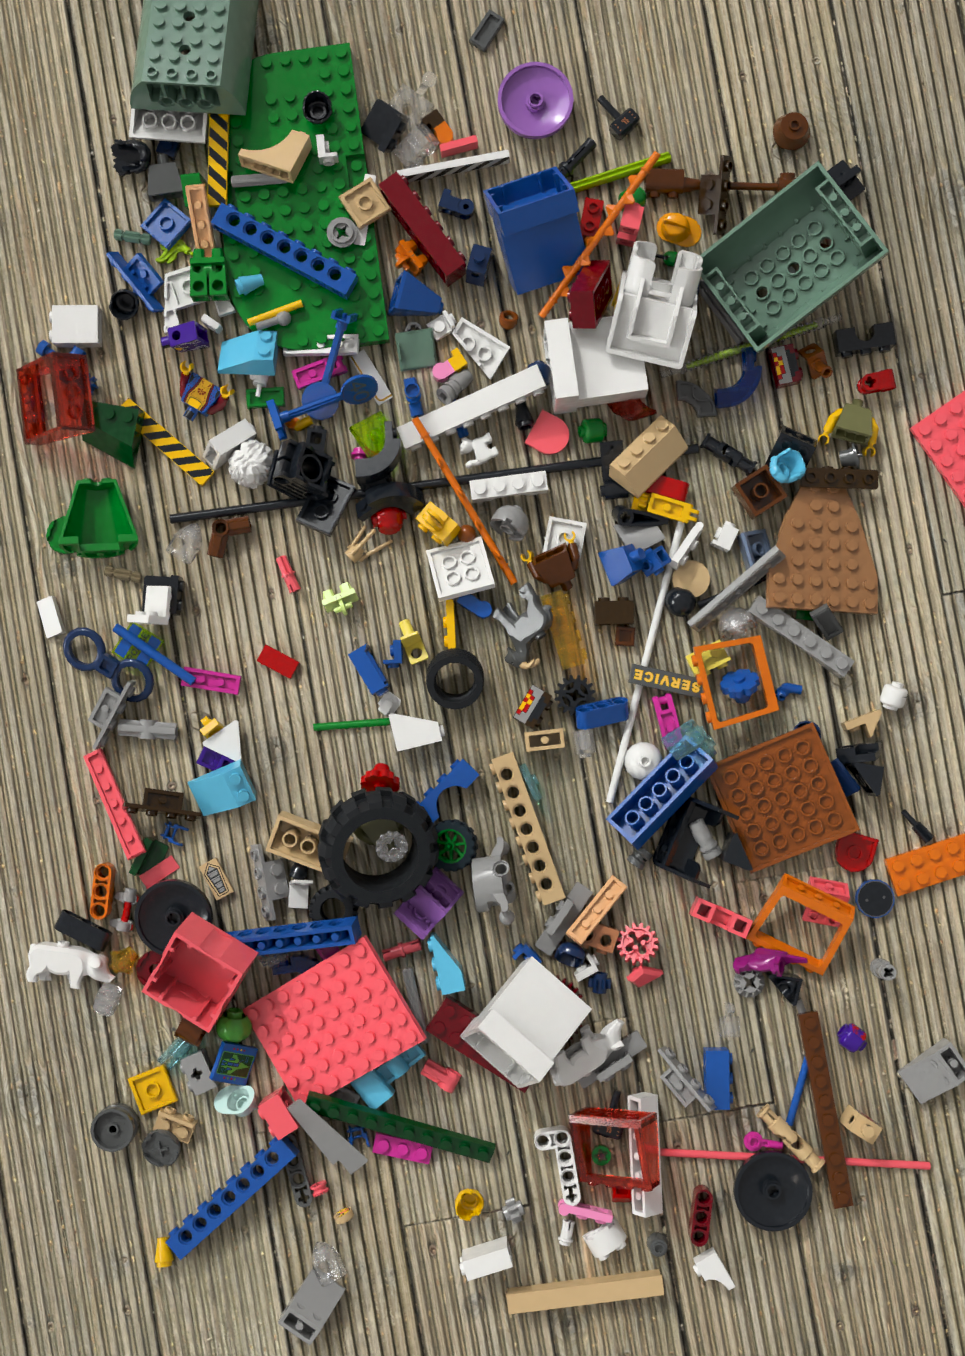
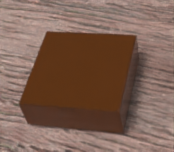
M616 626L614 645L634 647L636 627Z

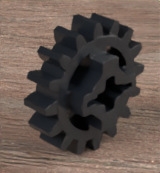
M570 675L568 681L563 678L564 684H557L560 690L554 691V693L558 694V697L554 700L560 702L557 707H563V713L567 712V710L570 711V716L576 712L577 703L580 701H586L585 704H589L590 701L596 700V698L592 697V694L596 691L590 690L593 684L587 685V678L582 681L580 680V675L576 679ZM574 683L572 689L563 690L568 684ZM581 685L585 687L587 694L582 692L580 689ZM574 690L577 691L578 695L582 696L573 701V697L567 695L573 693ZM562 697L568 699L570 702L569 707L564 703Z

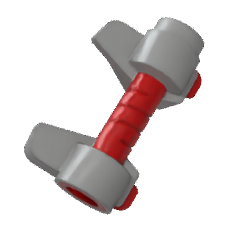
M125 888L124 892H116L114 896L115 899L124 903L122 918L110 919V926L115 927L118 931L130 932L133 929L134 923L130 919L132 905L138 903L139 895H137V889Z

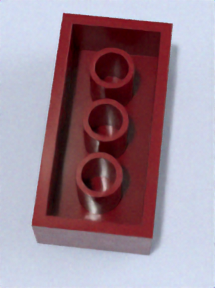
M590 260L591 265L582 267L576 281L568 291L567 300L568 303H571L569 320L572 321L573 329L597 328L613 298L610 260Z

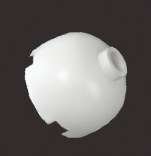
M638 742L627 750L624 766L632 777L644 780L662 761V755L655 745L648 742Z

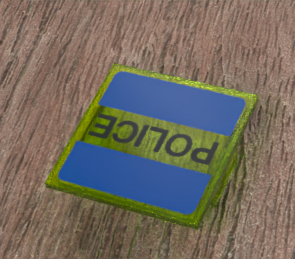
M130 623L127 627V630L157 651L164 643V640L138 623ZM122 637L111 652L122 660L137 659L144 662L147 666L153 660Z

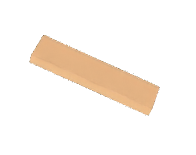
M205 183L186 185L185 190L196 249H204L205 257H212V249L216 248L213 227L210 223L211 216Z
M612 875L565 934L581 946L627 889V886Z

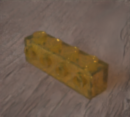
M563 590L540 596L543 606H552L553 623L550 630L563 670L585 664V659H588L585 648H580L579 641H582L579 629L575 630L573 625L576 622L574 612H569L567 606L571 604L568 593L564 594Z

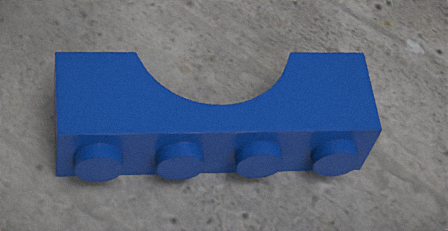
M457 759L450 766L452 771L448 775L443 773L437 780L439 784L434 789L430 787L423 794L426 798L421 803L418 800L416 801L425 808L433 823L440 817L437 809V800L441 792L452 786H460L467 789L480 775L464 759L461 761Z

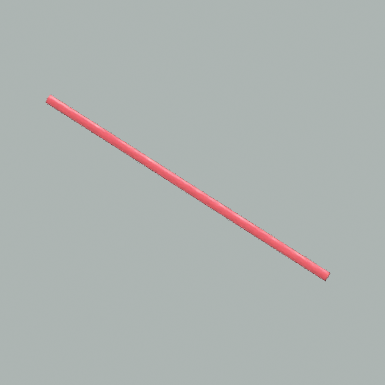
M660 1148V1156L746 1161L749 1157L756 1154ZM791 1155L800 1163L806 1164L804 1161H800L795 1155ZM845 1158L846 1166L930 1170L931 1168L930 1162Z

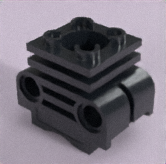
M292 439L282 441L280 449L274 451L267 486L295 500L303 499L304 497L311 500L328 498L327 488L329 482L327 480L330 479L331 470L335 466V462L332 461L333 457L314 449L304 441L300 443Z

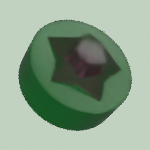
M602 1144L596 1145L591 1152L592 1160L600 1166L608 1164L611 1159L609 1148Z

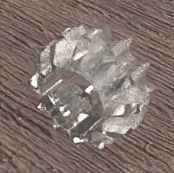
M104 983L96 994L93 1005L94 1012L102 1016H112L117 1010L121 999V987L114 983Z

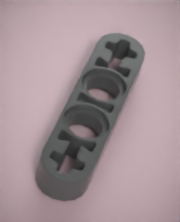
M291 1132L286 1136L289 1139H293L292 1143L300 1151L296 1155L299 1158V1162L296 1165L288 1163L285 1167L297 1205L307 1207L312 1203L313 1191L310 1189L311 1184L298 1139ZM298 1173L304 1176V1182L299 1184L294 1181V1175ZM304 1187L305 1196L309 1195L307 1202H304V1199H300L302 1191L301 1189L297 1191L298 1188Z

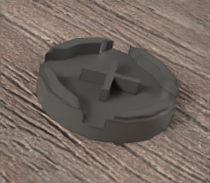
M163 1129L151 1131L146 1135L141 1145L145 1159L157 1167L172 1165L178 1159L181 1152V1144L178 1138L172 1132Z

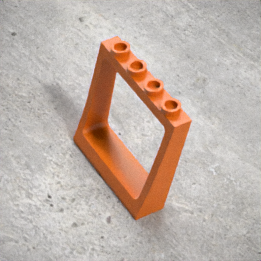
M761 635L693 647L694 655L691 656L693 667L697 666L699 674H696L698 686L702 685L704 693H700L703 705L707 704L708 712H705L707 723L712 724L713 730L779 710ZM750 644L766 706L763 709L720 722L716 716L702 652Z
M784 873L752 923L746 939L752 941L753 945L758 948L764 947L766 949L785 951L789 955L807 958L808 963L791 964H799L807 972H816L823 976L854 920L855 906ZM781 897H788L840 923L822 959H817L759 931Z

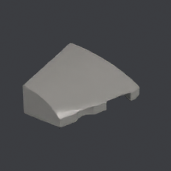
M621 524L613 526L624 545L633 544L635 549L642 548L645 550L665 539L658 526L636 527L623 526Z

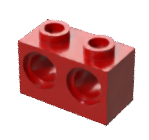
M585 197L580 223L584 243L586 237H593L599 229L604 205L603 200Z

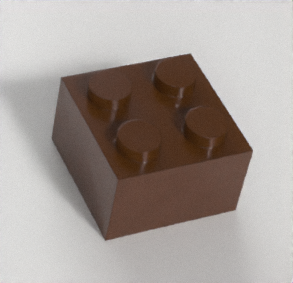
M767 464L731 488L751 520L788 496L780 483L770 474V468Z

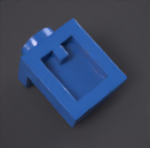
M393 640V645H390V655L394 656V660H383V664L388 665V668H399V664H404L401 640Z
M527 942L523 945L519 943L512 950L514 952L512 954L514 960L524 953L523 958L525 960L533 956L539 963L542 962V958Z

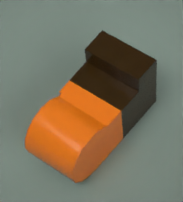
M437 109L421 119L423 129L426 132L429 129L437 138L438 145L453 141V132Z

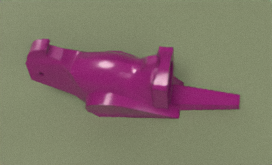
M757 948L751 954L735 958L733 968L737 974L751 970L757 972L770 971L772 974L782 977L785 965L789 963H808V959L789 955L785 951Z

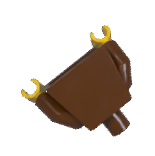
M573 531L572 539H567L566 533H564V539L568 541V545L565 542L535 557L531 550H527L529 553L528 559L525 558L524 554H521L522 561H527V567L534 579L543 584H548L551 588L560 585L563 591H568L573 587L570 580L576 577L575 571L579 567L580 559L577 543H574L576 534Z

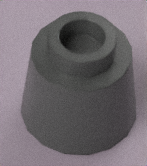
M655 1232L647 1238V1248L654 1256L661 1257L666 1254L668 1240L664 1234Z

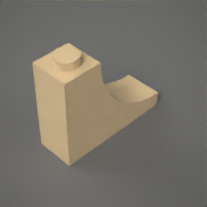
M291 130L283 141L271 148L263 150H246L241 148L238 153L241 166L294 183L312 148L310 135L302 131Z

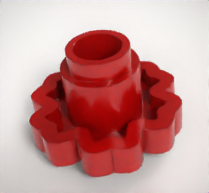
M378 763L371 771H366L365 775L361 776V789L365 788L366 792L375 791L376 787H389L395 792L400 789V778L394 776V772H391L387 764Z

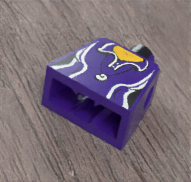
M196 321L170 327L167 330L168 336L161 337V345L164 349L171 347L178 352L210 347L207 329Z

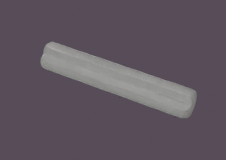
M263 173L231 176V184L234 188L287 183V181Z

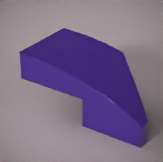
M205 746L196 761L197 764L212 771L235 762Z

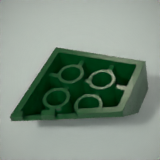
M83 400L80 415L82 440L135 469L145 413L135 408Z

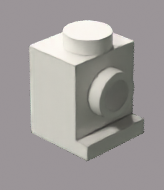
M725 521L722 528H717L714 535L717 539H713L710 545L727 553L730 551L739 529L735 528V524Z

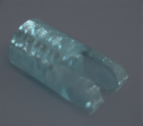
M176 1038L157 1061L163 1064L172 1055L173 1058L167 1064V1068L172 1070L193 1045Z

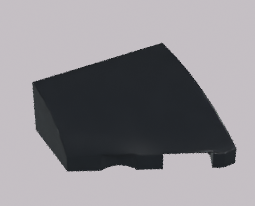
M882 740L875 743L840 746L836 748V757L842 764L876 761L881 754Z

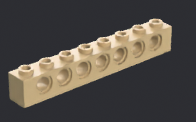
M510 752L491 759L492 764H489L492 775L497 774L499 781L496 782L499 793L503 792L505 800L502 802L505 811L510 810L512 816L509 819L512 830L516 829L519 835L515 837L518 847H523L525 852L522 855L525 866L529 865L532 871L528 873L531 883H536L538 891H535L538 902H543L545 906L566 898L514 753ZM504 769H510L512 771L511 779L504 780L501 777V772ZM516 787L519 790L516 798L508 796L509 788ZM518 805L525 807V813L522 816H517L514 813V809ZM525 823L532 826V831L529 834L521 832V826ZM530 842L538 844L536 852H530L527 849ZM537 860H542L545 862V867L542 870H536L534 863ZM548 878L552 884L549 888L545 889L541 887V881Z

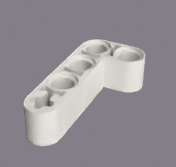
M564 1125L538 1129L534 1134V1144L539 1150L555 1149L564 1202L567 1205L575 1206L579 1203L581 1195L570 1131ZM564 1132L567 1134V1137L564 1140H559L557 1135ZM542 1135L548 1138L545 1143H540L537 1139ZM562 1152H568L570 1153V1157L568 1159H562L560 1158V1154ZM567 1171L573 1173V1176L569 1179L563 1177V1174ZM568 1186H572L574 1193L572 1198L569 1196Z

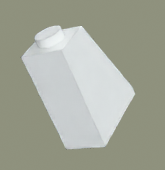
M243 419L208 441L202 457L213 471L225 464L235 450H240L243 442L254 440L257 434L254 426L248 423L246 419Z
M394 713L388 714L397 752L443 741L442 737L445 736L443 725L439 726V723L436 721Z

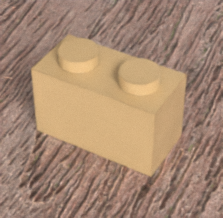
M563 728L524 733L526 752L565 747Z

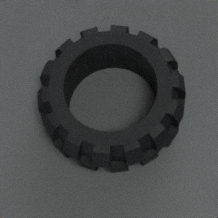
M376 787L375 791L366 792L364 788L351 793V798L345 802L340 800L330 810L331 815L328 819L323 820L318 833V858L325 880L329 881L332 890L342 899H351L353 905L369 908L370 904H376L378 909L393 907V902L402 899L405 903L417 895L415 890L419 885L423 887L427 885L433 876L432 868L438 863L440 850L437 844L438 835L431 817L425 808L416 802L415 798L403 791L397 793L393 792L392 788ZM379 819L392 820L402 824L412 833V844L409 854L397 868L381 875L363 874L351 868L343 859L347 840L357 828L367 822Z

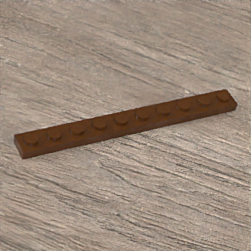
M818 1011L798 1013L797 1016L832 1205L834 1209L854 1206Z

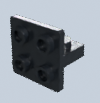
M842 160L827 171L850 201L864 192L865 187L857 178L861 172L857 164L850 168Z

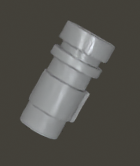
M466 369L459 373L456 372L449 378V382H445L437 389L436 395L438 399L446 405L452 403L459 396V393L473 381L472 374Z
M703 818L689 824L692 830L691 833L696 843L700 845L699 850L703 852L702 855L706 861L722 853L720 846L717 845L718 842L713 839Z
M876 958L870 963V971L877 978L890 981L896 977V969L889 961Z

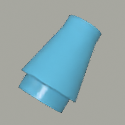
M261 274L240 276L234 280L239 295H246L264 285Z

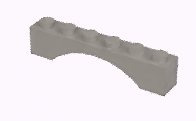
M760 595L755 597L745 612L760 624L798 646L838 678L845 677L855 662L782 610L766 608V599Z

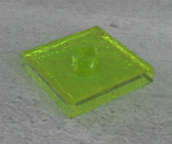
M381 411L349 428L368 458L380 453L385 444L384 421H387Z

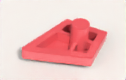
M640 965L639 967H634L632 973L626 978L639 988L657 979L664 973L661 969Z

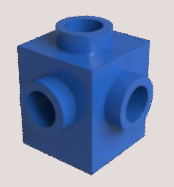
M662 545L654 550L651 548L645 551L646 557L640 560L643 566L642 571L646 577L653 573L655 576L665 571L664 566L671 562V558Z

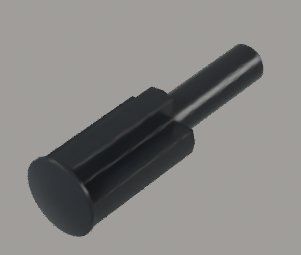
M906 809L901 811V814L912 824L914 832L925 844L932 840L934 835L921 822H917Z

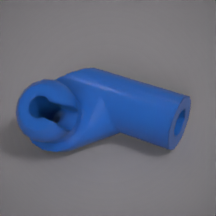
M782 684L775 691L777 700L784 701L790 693L801 695L802 685Z

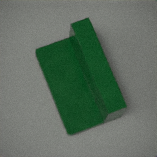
M150 836L145 837L143 844L147 852L135 858L129 873L134 876L142 875L162 862L169 850V846Z

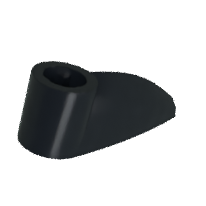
M624 505L615 506L611 512L612 518L623 526L667 525L669 521L666 517L645 511L628 509Z

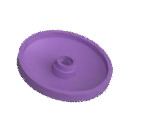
M543 62L521 64L512 69L500 85L498 91L499 114L505 125L521 137L528 139L550 137L565 126L572 113L574 99L570 82L559 69Z

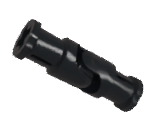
M710 433L706 435L700 445V448L709 450L716 458L728 463L733 468L737 467L745 472L746 476L751 474L757 464V461H751L743 456L742 452L735 450L727 443L720 442L711 437Z

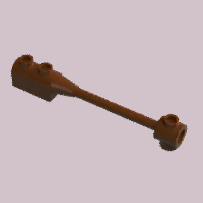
M652 168L649 171L650 174H647L644 178V191L648 193V198H660V194H667V198L677 199L679 194L699 191L701 180L684 177L685 169ZM780 173L776 183L731 182L730 190L776 191L777 194L796 179L795 173Z

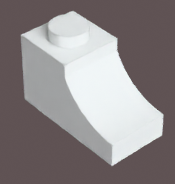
M714 1247L693 1258L695 1262L693 1268L698 1277L702 1276L705 1281L717 1280L724 1284L728 1290L735 1287L732 1278Z

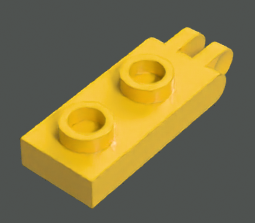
M655 493L650 494L646 512L687 524L689 520L697 522V518L690 515L691 513L699 515L700 511L692 509V504Z

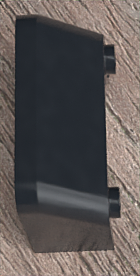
M690 796L668 819L653 855V863L666 871L710 889L711 885L698 880L701 867L693 858L699 844L696 843L689 824L703 818L706 825L715 827L721 823L724 815L736 820L739 819V816Z

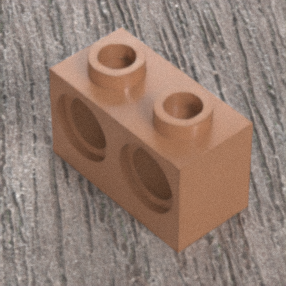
M599 923L592 931V936L586 939L581 947L589 949V946L597 948L596 952L607 955L608 952L613 953L620 931ZM604 935H608L611 938L610 943L607 945L600 943V939Z

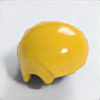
M464 1189L455 1198L456 1214L465 1221H470L472 1217L479 1216L484 1207V1198L476 1189Z

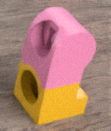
M458 348L451 351L452 357L444 363H437L433 367V377L437 382L443 383L449 380L456 372L459 373L468 367V363Z

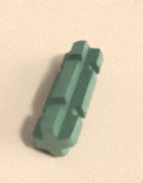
M115 229L114 231L115 240H125V242L137 244L142 243L143 245L151 244L152 237L150 234H140V232L128 230L124 232L121 229Z

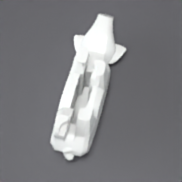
M61 940L58 943L44 941L30 945L28 953L29 968L26 973L28 982H38V975L39 980L52 981L51 973L56 975H67L70 988L81 989V981L86 975H89L94 980L110 983L116 977L109 970L108 957L103 954H96L81 946L69 945V941Z
M615 1019L606 1025L600 1033H593L589 1025L580 1028L582 1036L580 1042L571 1045L566 1051H559L552 1060L554 1064L550 1068V1074L554 1085L565 1087L575 1083L582 1077H588L593 1070L607 1060L613 1051L620 1050L624 1046L621 1041V1029L625 1022Z

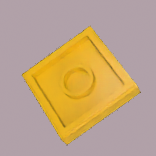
M165 1064L128 1078L141 1116L179 1100Z

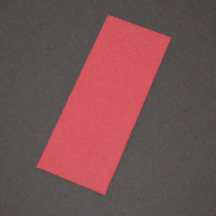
M171 855L140 875L139 878L148 889L180 867Z

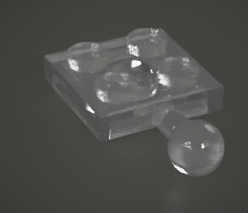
M431 71L423 74V83L416 92L403 83L389 102L390 106L403 115L405 114L402 111L406 106L413 108L411 114L405 115L409 118V121L404 131L412 138L421 127V119L434 108V104L422 97L428 87H433L437 82L436 75Z

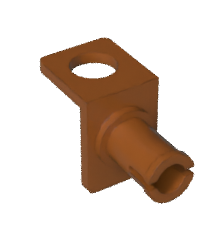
M812 343L798 350V354L807 361L813 380L820 376L829 378L832 375L833 370L827 364L825 352L817 344ZM815 349L812 353H805L808 350Z

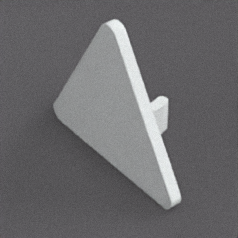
M234 720L203 742V746L234 761L242 760L239 721Z

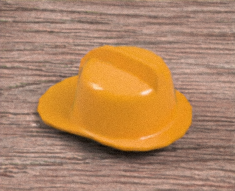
M670 212L664 214L657 222V233L661 239L682 247L694 246L701 237V228L697 221L680 213Z

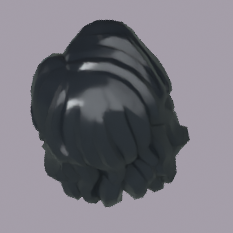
M114 139V144L111 145L112 156L116 157L113 159L115 163L113 168L116 169L115 171L118 172L119 176L123 177L132 173L139 174L149 168L152 155L151 150L145 143L136 139H129L127 141Z

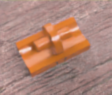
M402 239L398 242L399 245L395 249L397 253L395 258L398 260L395 267L397 269L403 267L405 271L410 270L414 277H417L427 265L428 258L425 254L419 256L414 254L418 247L413 239L406 242Z

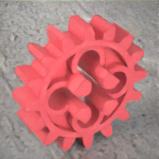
M632 923V928L626 925V932L620 931L622 938H617V942L620 943L617 945V950H622L619 955L620 957L625 956L626 963L632 960V965L635 966L636 961H639L642 966L643 960L649 963L650 956L656 957L654 951H658L659 948L655 944L659 943L658 938H654L656 936L655 931L650 932L649 925L643 928V923H640L639 927ZM630 934H635L637 942L641 943L642 950L646 951L645 954H640L639 947L634 945L633 938L629 937ZM643 937H649V940H643ZM628 947L633 948L630 952L626 951Z

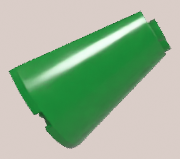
M85 478L76 481L58 540L62 550L67 553H71V551L77 552V556L85 558H111L124 555L127 549L132 551L136 548L138 536L116 479L102 478L100 482H93L92 479Z

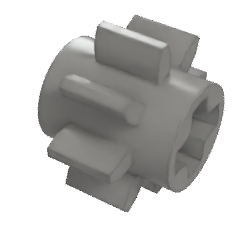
M514 1197L505 1200L506 1206L502 1207L507 1222L510 1220L514 1224L521 1222L522 1215L526 1214L521 1200L515 1201Z

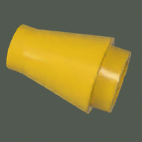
M169 1237L157 1238L154 1262L158 1268L172 1266V1261L174 1260L172 1250L165 1243Z

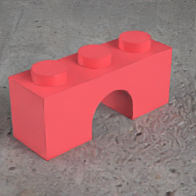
M635 202L634 204L625 205L616 244L633 248L644 207L639 203Z
M698 896L695 897L689 911L691 916L714 924L745 939L753 922L750 918Z

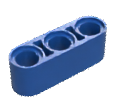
M615 697L576 707V726L582 730L626 721L629 718L628 699L625 697Z

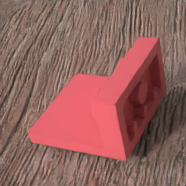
M809 877V885L844 902H849L848 883ZM805 906L802 915L803 921L839 927V922Z

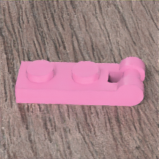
M564 1199L558 1201V1211L562 1216L570 1213L583 1220H587V1218L595 1219V1222L599 1224L612 1223V1210L580 1202L575 1206L567 1205Z

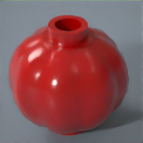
M396 507L382 509L371 516L373 528L378 527L379 532L385 535H393L399 532L403 526L404 519H407L406 511Z

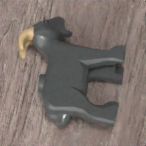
M527 582L519 589L520 597L528 601L526 612L519 616L513 604L508 603L503 608V611L497 608L490 614L494 619L502 623L516 650L513 651L512 648L508 647L505 661L514 667L526 670L535 668L540 663L539 658L529 661L531 643L534 640L538 641L545 637V631L553 623L552 606H542L540 597L536 594L530 582Z

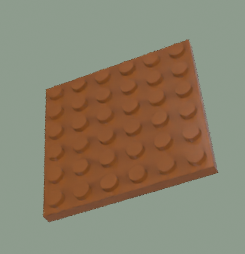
M813 722L717 761L718 768L709 777L723 810L739 816L738 820L726 817L732 831L738 834L753 870L750 873L860 830Z

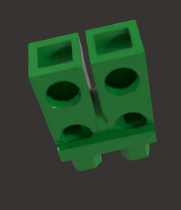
M213 248L212 257H205L204 249H194L193 258H190V297L193 302L210 301V297L212 301L230 300L227 261L222 248Z

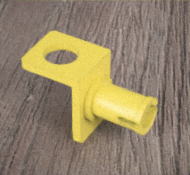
M409 619L401 621L399 626L403 637H400V640L405 648L410 664L414 665L427 660L429 657L418 631L414 632ZM414 649L422 651V655L419 658L412 657L411 653Z

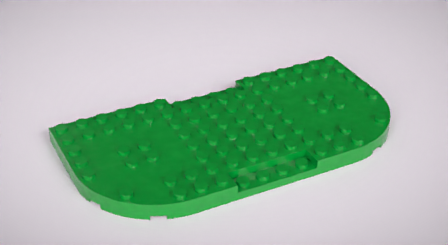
M350 43L276 52L252 59L246 115L230 114L227 205L228 203L234 205L242 214H245V212L249 213L259 223L263 221L269 224L272 230L276 232L280 230L289 236L288 238L293 241L297 239L306 245L305 247L310 250L312 248L322 253L323 257L335 259L341 267H350L356 272L358 277L357 284L348 300L223 234L230 295L239 316L252 332L257 331L256 325L249 326L247 319L300 299L302 301V308L289 312L291 322L288 325L281 326L277 324L262 329V331H277V346L280 349L317 350L320 349L317 347V342L325 344L323 348L331 347L333 339H327V335H335L337 320L330 317L332 310L338 308L344 309L343 312L347 313V315L352 313L358 314L356 322L348 324L344 334H358L359 347L390 343L374 222L368 225L364 246L352 243L349 247L339 248L333 246L327 237V227L332 220L339 217H346L352 220L340 202L339 196L363 182L365 174H367ZM320 90L331 100L333 112L326 122L317 125L306 120L302 107L304 97L309 92ZM291 130L302 131L310 135L312 148L294 183L232 187L231 176L260 173L241 166L238 156L241 148L246 150L271 148L283 141ZM324 134L325 141H329L330 152H337L338 163L332 166H325L319 163L316 135ZM234 220L231 225L237 226L240 221ZM250 229L248 235L255 234L257 230ZM346 229L343 231L337 230L339 237L342 235L348 237L345 233ZM267 238L264 243H272L273 238ZM284 247V248H282L281 252H282V253H287V252H289V251H290V247ZM300 256L298 261H306L307 256ZM321 264L317 265L314 270L321 271L324 266ZM336 273L332 275L331 279L338 280L341 275ZM262 275L264 285L246 295L238 294L234 280L240 276Z

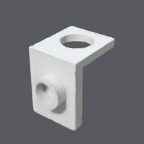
M292 880L289 882L288 908H308L309 885L313 884V881Z

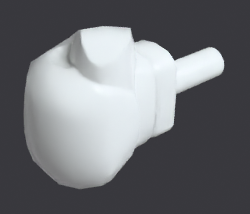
M249 375L250 379L253 380V385L257 386L256 397H260L261 389L266 387L270 375Z

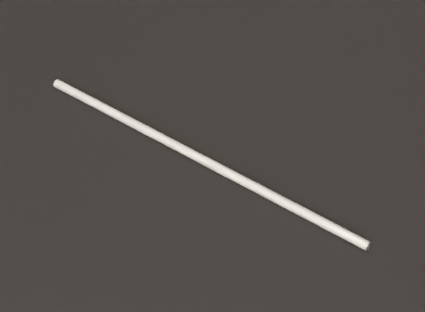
M677 521L669 553L671 559L679 548L685 523ZM671 562L665 568L641 662L642 666H649L665 597L673 572V568L670 567ZM635 685L629 709V718L625 724L606 802L609 803L614 802L643 689L641 685Z

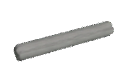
M700 279L699 293L734 341L740 344L746 337L704 280Z
M406 968L402 973L411 1011L427 1037L419 1044H426L429 1042V1036L426 1031L413 969Z

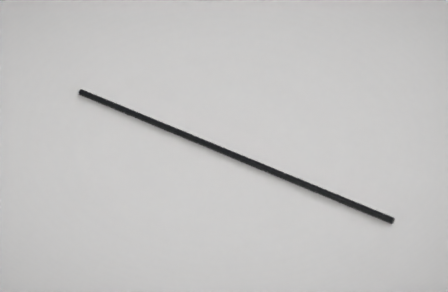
M698 444L687 445L688 450L683 455L699 453ZM601 457L454 477L459 485L470 484L469 481L516 474L546 471L547 474L600 467ZM447 478L408 482V484L417 487L419 490L451 487ZM356 489L351 500L365 498V491ZM289 498L170 514V523L175 524L302 507L307 498H299V500Z

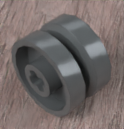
M114 1103L108 1105L96 1115L91 1123L90 1133L93 1142L103 1151L116 1152L122 1150L134 1139L138 1132V1115L127 1104Z

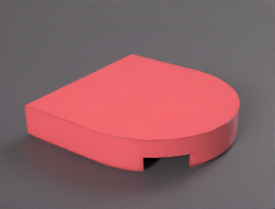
M542 409L524 444L546 455L556 454L566 447L569 440V429L563 420Z

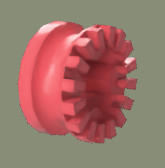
M326 1180L319 1181L310 1186V1189L314 1191L313 1197L320 1196V1193L323 1195V1192L329 1191V1187H326Z

